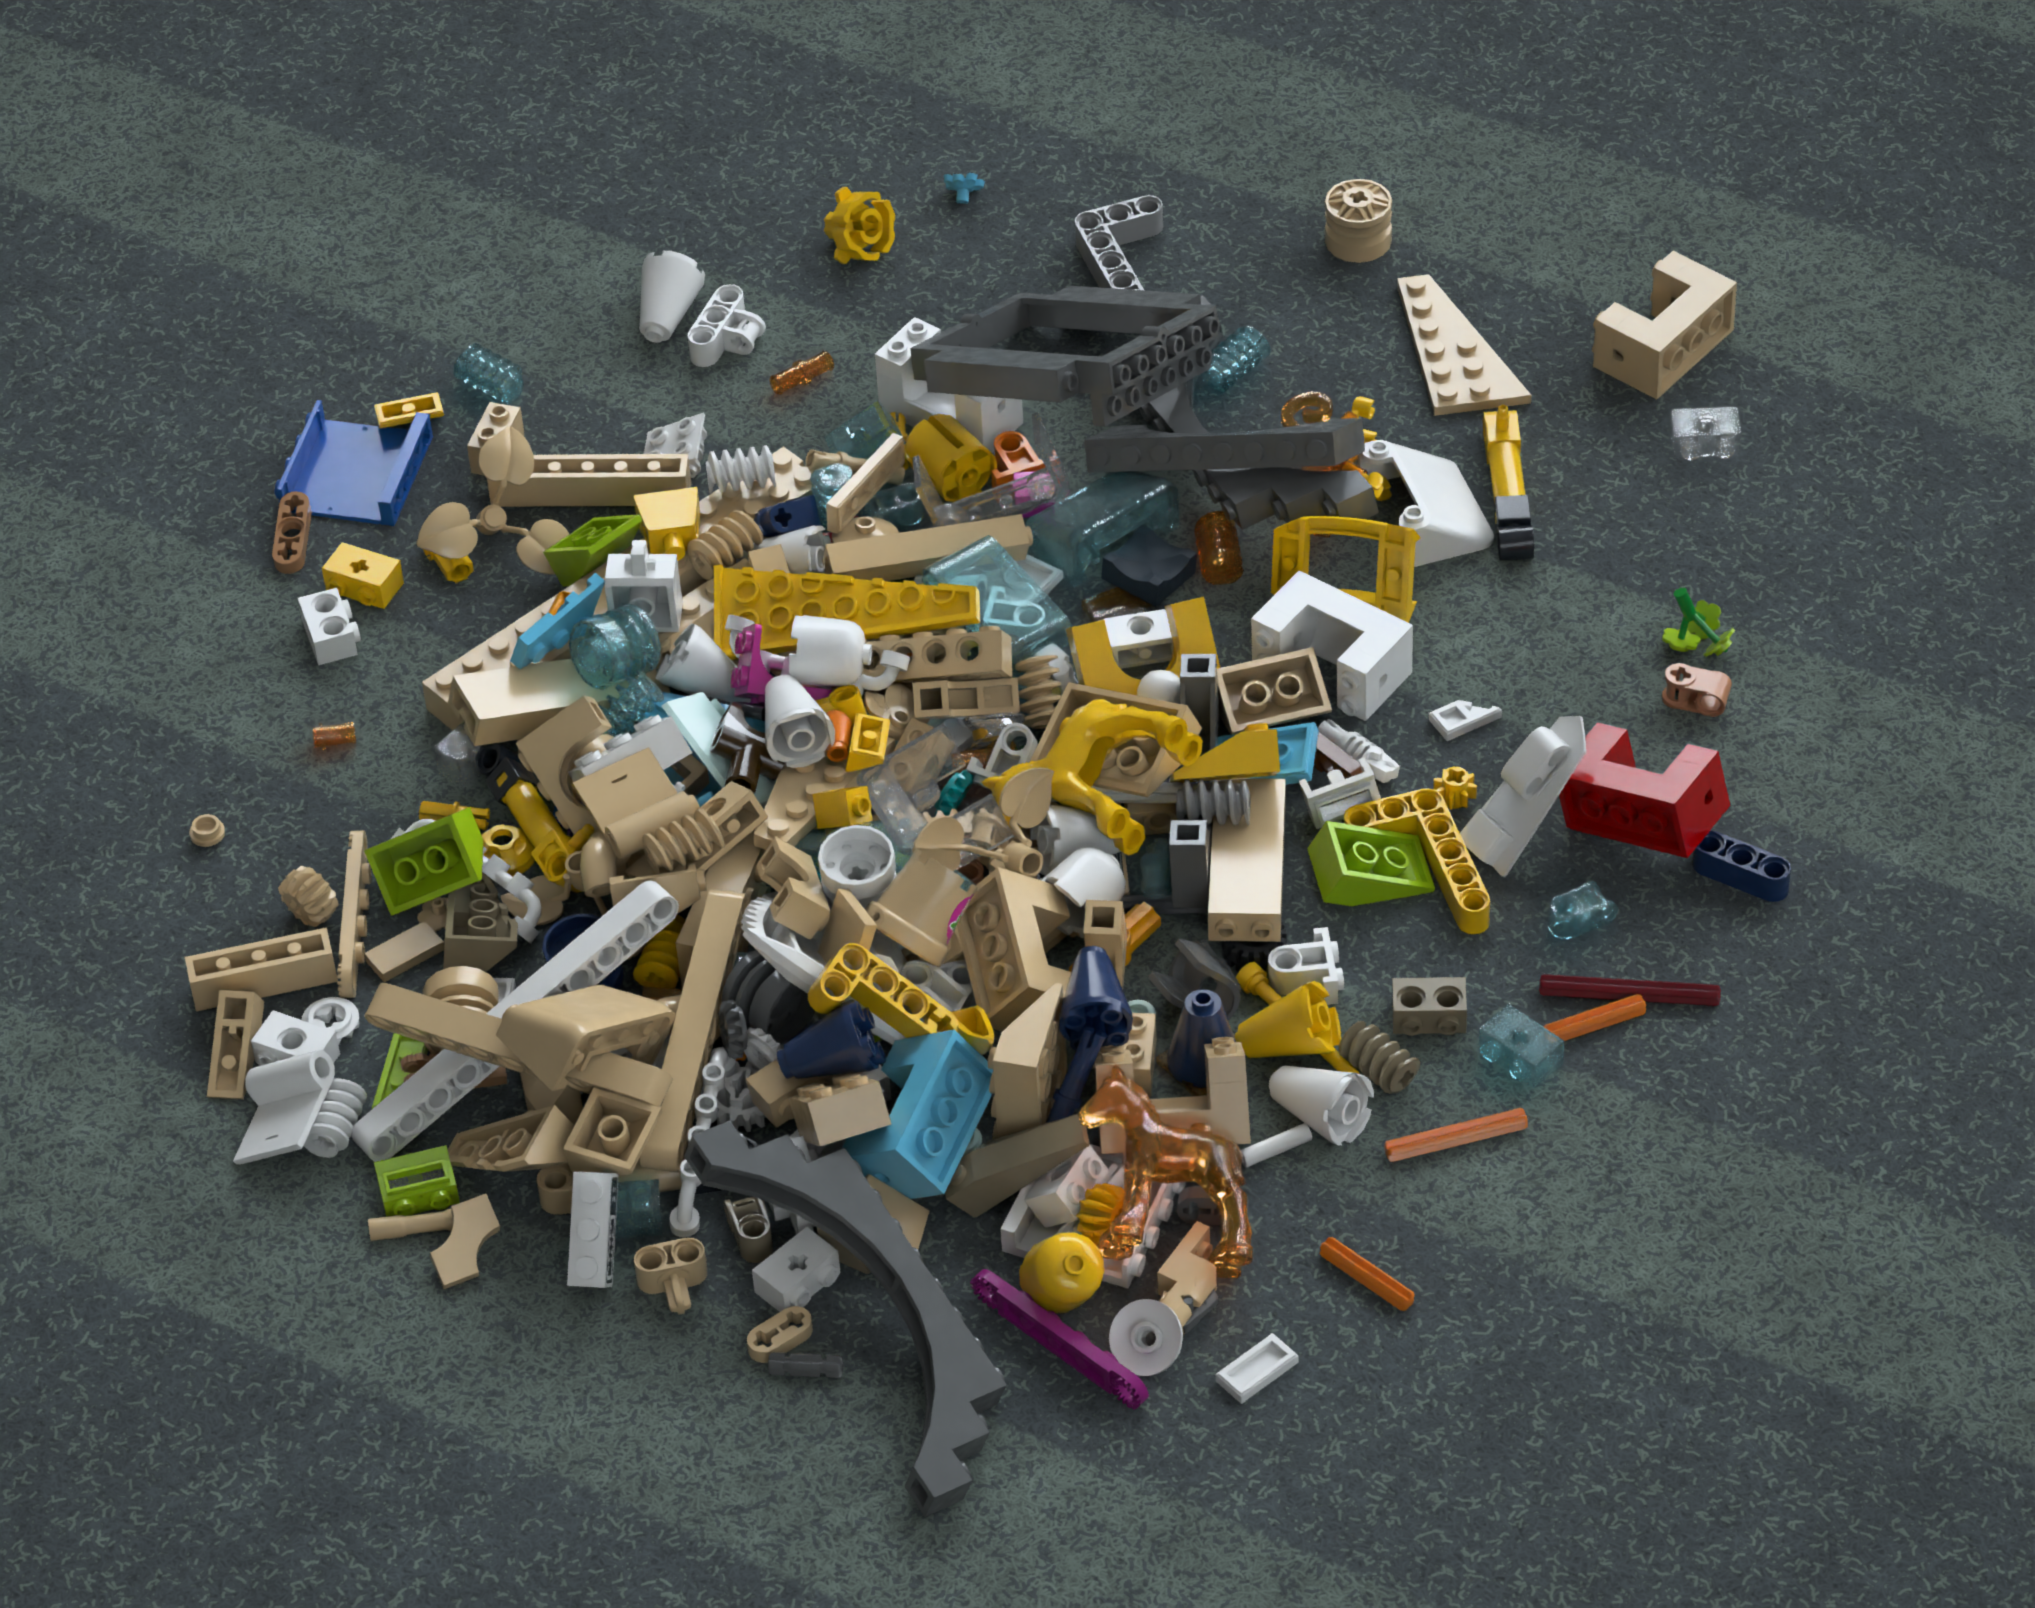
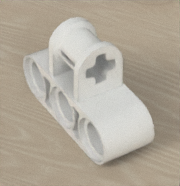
M728 284L719 287L689 330L687 335L690 360L694 365L698 367L711 366L718 361L724 350L741 355L750 354L754 349L756 338L762 336L765 332L766 326L762 318L754 313L745 311L743 290L739 286Z

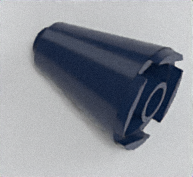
M1196 990L1186 997L1167 1052L1168 1068L1173 1077L1181 1083L1182 1080L1193 1083V1088L1207 1089L1204 1044H1212V1039L1218 1037H1233L1234 1042H1236L1221 998L1211 990Z

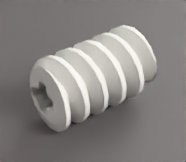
M767 445L762 447L760 456H758L754 447H749L747 457L744 456L741 448H737L733 459L727 450H723L721 460L717 459L714 451L709 452L708 460L706 461L709 494H712L714 484H717L721 493L725 492L728 482H730L734 491H738L740 482L744 481L749 490L752 489L754 479H757L761 488H765L767 478H770L774 487H776L773 456Z
M333 1079L304 1143V1147L311 1153L321 1157L332 1158L337 1155L338 1151L344 1150L348 1146L354 1125L358 1122V1116L361 1114L363 1104L367 1100V1093L360 1085L350 1080Z

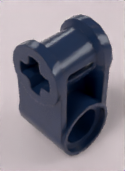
M815 495L799 497L762 508L754 517V521L759 526L764 537H774L813 525L821 526Z

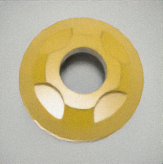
M501 824L481 834L483 846L487 849L483 855L490 859L495 854L511 867L507 873L512 877L517 871L522 874L533 865L535 859L531 852L534 850V847L521 828ZM506 835L512 838L505 845L493 843V840L498 836Z

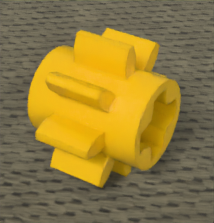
M1461 767L1442 769V778H1434L1433 789L1442 795L1450 810L1461 807L1467 808L1468 798L1476 799L1477 785L1474 784V774H1468Z

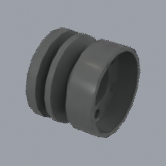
M757 950L748 953L735 965L728 975L722 992L721 1002L734 1000L737 1006L741 1007L746 1027L762 1029L765 1034H771L772 1038L777 1043H780V1045L786 1044L803 1032L815 1013V1010L809 1004L808 993L786 980Z

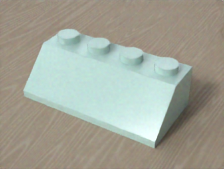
M703 692L663 704L662 708L668 716H672L681 734L721 788H724L730 760L710 752L713 734L725 713V709L716 698L709 701ZM760 774L754 795L764 809L777 779L768 780L767 777Z

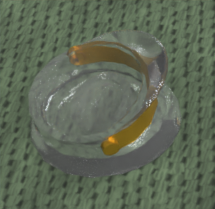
M1015 712L964 717L962 721L972 732L973 743L968 751L970 753H979L995 747L1003 728L1012 723L1023 724L1025 715Z

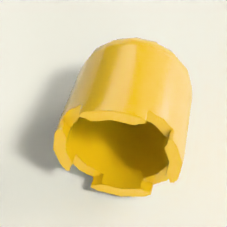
M1075 1232L1058 1233L1035 1244L1025 1255L1023 1264L1019 1269L1020 1286L1023 1291L1032 1297L1036 1304L1046 1311L1067 1313L1081 1306L1100 1287L1104 1275V1260L1098 1247L1088 1237Z

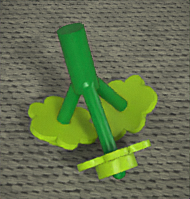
M1677 589L1674 592V596L1683 614L1679 630L1674 628L1664 629L1662 641L1669 643L1670 648L1673 650L1686 652L1689 649L1695 650L1697 645L1700 644L1701 639L1710 638L1713 643L1703 654L1705 657L1713 653L1719 656L1723 652H1727L1728 647L1732 644L1729 638L1735 632V629H1729L1720 637L1713 632L1720 627V621L1718 620L1721 614L1720 607L1713 603L1708 605L1704 600L1698 601L1696 607H1694L1687 589Z

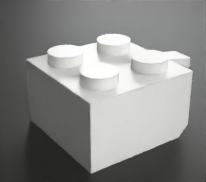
M632 540L633 548L631 549V554H608L605 573V593L611 632H679L683 601L677 554H648L646 540Z

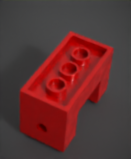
M1596 723L1585 736L1586 753L1559 794L1566 827L1688 858L1731 806L1718 751L1687 744L1663 774L1636 768L1627 729L1602 723Z

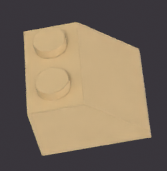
M594 1087L563 1147L570 1170L573 1172L619 1173L618 1177L632 1174L663 1112L662 1108Z

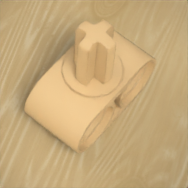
M694 1238L662 1242L642 1247L634 1256L636 1280L639 1289L649 1294L665 1292L670 1311L677 1312L678 1315L684 1314L685 1310L691 1308L688 1287L702 1283L707 1276L705 1248L702 1242Z

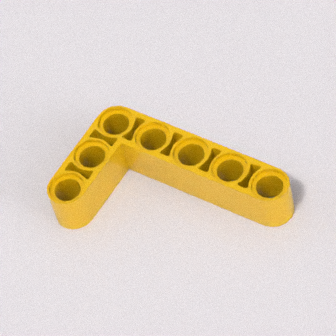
M1429 788L1415 790L1357 804L1345 811L1344 824L1418 835L1423 852L1461 931L1468 934H1480L1488 928L1490 922L1489 894L1448 807L1438 791Z

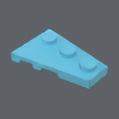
M594 573L587 579V588L578 595L573 591L564 599V604L558 609L556 615L553 616L551 613H547L519 636L510 662L517 668L522 669L532 662H539L551 650L562 648L568 640L576 635H584L593 624L592 616L605 580L597 573Z

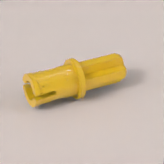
M423 801L419 808V819H433L436 821L466 809L468 806H461L457 801L454 804ZM470 807L478 828L487 831L489 822L485 819L490 820V808Z

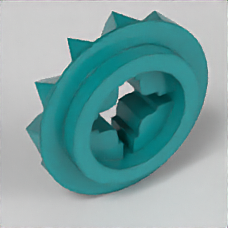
M966 769L960 774L958 772L955 773L941 791L934 805V808H936L935 816L938 810H941L945 816H949L952 809H957L961 805L973 783V775Z

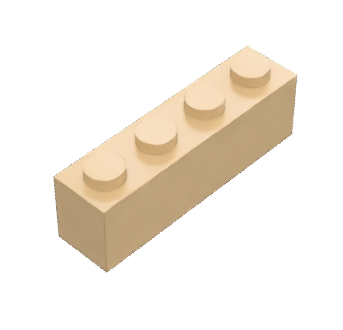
M327 927L185 957L196 1011L216 1008L219 990L255 992L260 998L338 981Z

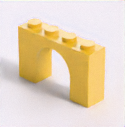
M1204 597L1166 605L1165 610L1173 641V654L1165 670L1171 671L1180 678L1181 654H1216L1217 669L1220 668ZM1105 620L1066 629L1078 684L1137 695V689L1141 680L1124 673L1115 662Z

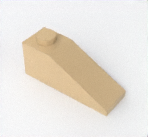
M219 990L207 1090L208 1098L244 1100L246 1075L252 1069L255 1059L251 1040L262 1026L264 1001L255 992Z

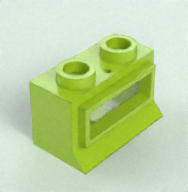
M447 1145L374 1162L386 1217L395 1215L410 1216L433 1209L443 1210L450 1205L460 1203Z

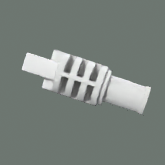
M1330 719L1324 720L1319 725L1318 730L1321 734L1359 762L1358 759L1365 757L1374 773L1375 779L1385 783L1398 777L1400 766L1384 753L1383 749L1370 742L1361 734L1345 731Z

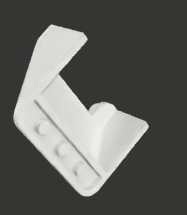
M1384 440L1365 443V452L1358 454V471L1367 475L1372 472H1378L1386 477L1387 480L1401 476L1415 505L1405 508L1399 517V526L1412 528L1421 537L1415 544L1414 567L1480 551L1491 546L1494 540L1493 531L1460 470L1453 461Z

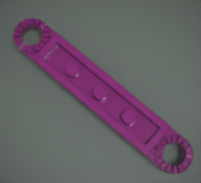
M982 1269L971 1279V1289L974 1290V1295L979 1294L978 1300L983 1298L982 1302L984 1304L986 1303L988 1307L993 1309L997 1308L999 1315L1109 1394L1113 1392L1114 1395H1118L1117 1399L1119 1401L1123 1399L1122 1403L1126 1404L1128 1408L1135 1410L1148 1399V1390L1136 1374L1120 1364L1112 1353L1102 1351L1092 1344L1084 1333L1078 1330L1074 1331L1064 1324L1056 1313L1050 1310L1046 1311L1036 1304L1028 1293L1022 1290L1018 1291L987 1269Z

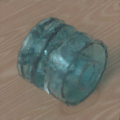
M625 604L617 609H611L603 615L597 614L580 620L573 626L570 633L569 648L572 661L585 683L594 689L604 690L618 685L627 679H634L639 675L648 674L656 669L660 660L661 647L656 628L645 611L636 605Z

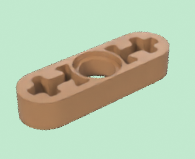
M302 492L287 493L281 498L279 503L272 557L275 568L285 574L295 573L302 569L305 564L312 510L308 496ZM296 506H297V509H296V515H297V517H296V516H292V513H291V511H293ZM290 529L300 530V533L294 537L284 536V533ZM287 549L292 550L293 555L290 556L289 560H287Z

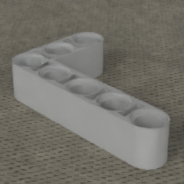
M1146 195L1078 214L1074 220L1076 247L1099 288L1144 290L1119 245L1155 236L1163 230L1162 201L1156 196Z

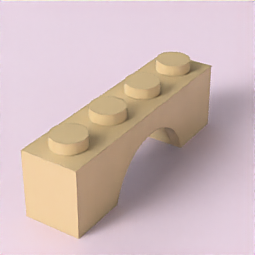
M775 837L756 865L760 879L778 892L769 906L773 919L811 940L815 933L822 931L829 921L830 908L812 857Z

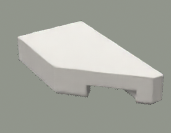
M1457 700L1429 713V721L1446 741L1502 718V710L1499 707L1492 706L1490 709L1472 706V702Z

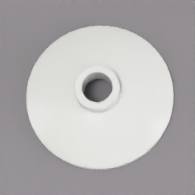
M1152 1299L1136 1300L1123 1307L1115 1316L1109 1333V1344L1112 1354L1120 1364L1139 1376L1156 1375L1169 1368L1177 1359L1183 1341L1182 1327L1177 1315L1164 1303ZM1153 1332L1156 1340L1153 1345L1148 1346L1146 1336Z

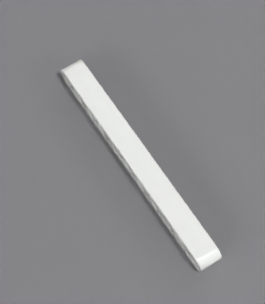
M645 881L486 1014L502 1019L503 1013L514 1004L519 1005L597 985L673 921L679 911L678 901L657 882ZM443 1049L354 1125L352 1130L353 1141L374 1162L393 1157L499 1066Z

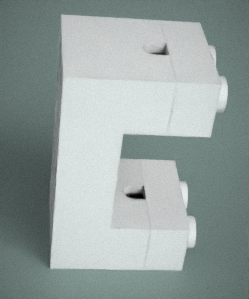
M914 317L875 353L879 411L887 415L895 412L896 419H898V413H902L906 418V424L913 427L923 419L928 421L931 415H951L993 453L994 439L997 435L1006 431H1015L1023 424L1022 400L928 392L926 381L914 380L910 348L941 333V329Z
M1298 571L1251 618L1252 661L1313 647L1315 655L1337 665V707L1349 716H1356L1366 721L1412 673V624L1304 572Z

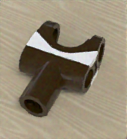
M732 701L713 734L710 752L730 760L725 786L733 781L752 790L753 794H755L759 775L761 774L775 780L781 772L784 762L779 760L776 762L771 758L765 745V733L751 727L744 717L742 706Z

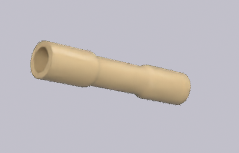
M451 1209L410 1216L395 1215L368 1219L370 1240L400 1238L409 1234L441 1230L452 1231L453 1219Z

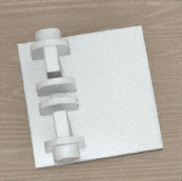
M701 413L692 417H685L678 422L649 431L647 433L644 454H688L691 478H694L701 470L699 461L703 458L704 440L707 436L703 426L705 414Z

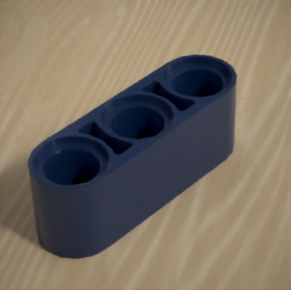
M1712 830L1709 831L1693 851V868L1697 873L1771 902L1783 900L1788 896L1791 866L1781 856Z

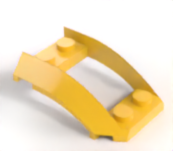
M1331 516L1300 517L1274 529L1271 593L1273 595L1298 571L1308 574L1310 534H1337L1379 540L1376 593L1352 589L1339 590L1409 623L1417 601L1412 600L1415 544L1421 539L1414 529L1367 519Z

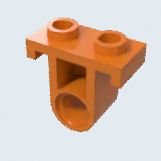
M1016 431L1003 432L994 439V456L997 461V469L991 470L992 492L997 501L1015 498V472L1053 470L1054 483L1059 482L1058 459L1053 451L1047 452L1046 458L1039 460L1025 436Z

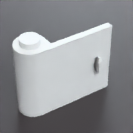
M316 1050L257 1066L248 1071L245 1079L246 1091L256 1102L258 1108L233 1160L236 1164L241 1165L302 1149L334 1079L335 1068L329 1054L322 1050Z

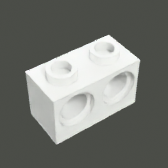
M337 588L298 598L301 619L318 665L358 655L355 642L361 641L356 621L350 623L349 619L353 618L347 599L341 600Z

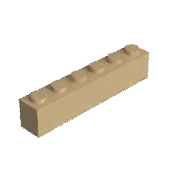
M688 454L533 455L534 469L531 477L525 484L520 486L507 482L499 506H635L634 495L691 488ZM487 479L491 503L500 487L501 481Z

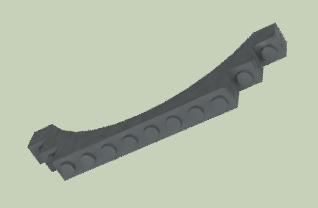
M1200 296L1201 305H1211L1204 296ZM1221 326L1219 329V338L1209 343V348L1211 352L1213 351L1217 343L1220 341V339L1223 337ZM1199 375L1139 408L1146 422L1151 421L1155 431L1210 434L1203 428L1193 412L1194 387ZM1285 467L1192 470L1199 486L1207 488L1213 503H1220L1226 518L1229 521L1233 519L1242 530L1273 515L1279 521L1284 520L1288 523L1305 516L1326 515L1331 517L1368 519L1379 513L1373 487L1358 470L1308 471Z
M731 1121L692 1135L684 1157L703 1186L753 1196L799 1215L833 1236L862 1261L892 1297L913 1338L923 1372L926 1404L921 1446L904 1487L924 1517L963 1500L973 1480L968 1467L962 1460L980 1452L990 1433L985 1419L979 1413L997 1405L1007 1385L999 1368L993 1366L985 1354L980 1340L973 1336L965 1325L961 1312L958 1308L952 1306L944 1294L939 1280L933 1277L924 1265L920 1252L911 1246L903 1234L898 1220L892 1218L883 1205L879 1192L870 1186L863 1175L859 1163L851 1158L845 1148L807 1163L803 1151L800 1147L795 1146L788 1134L749 1149L745 1136L736 1130Z

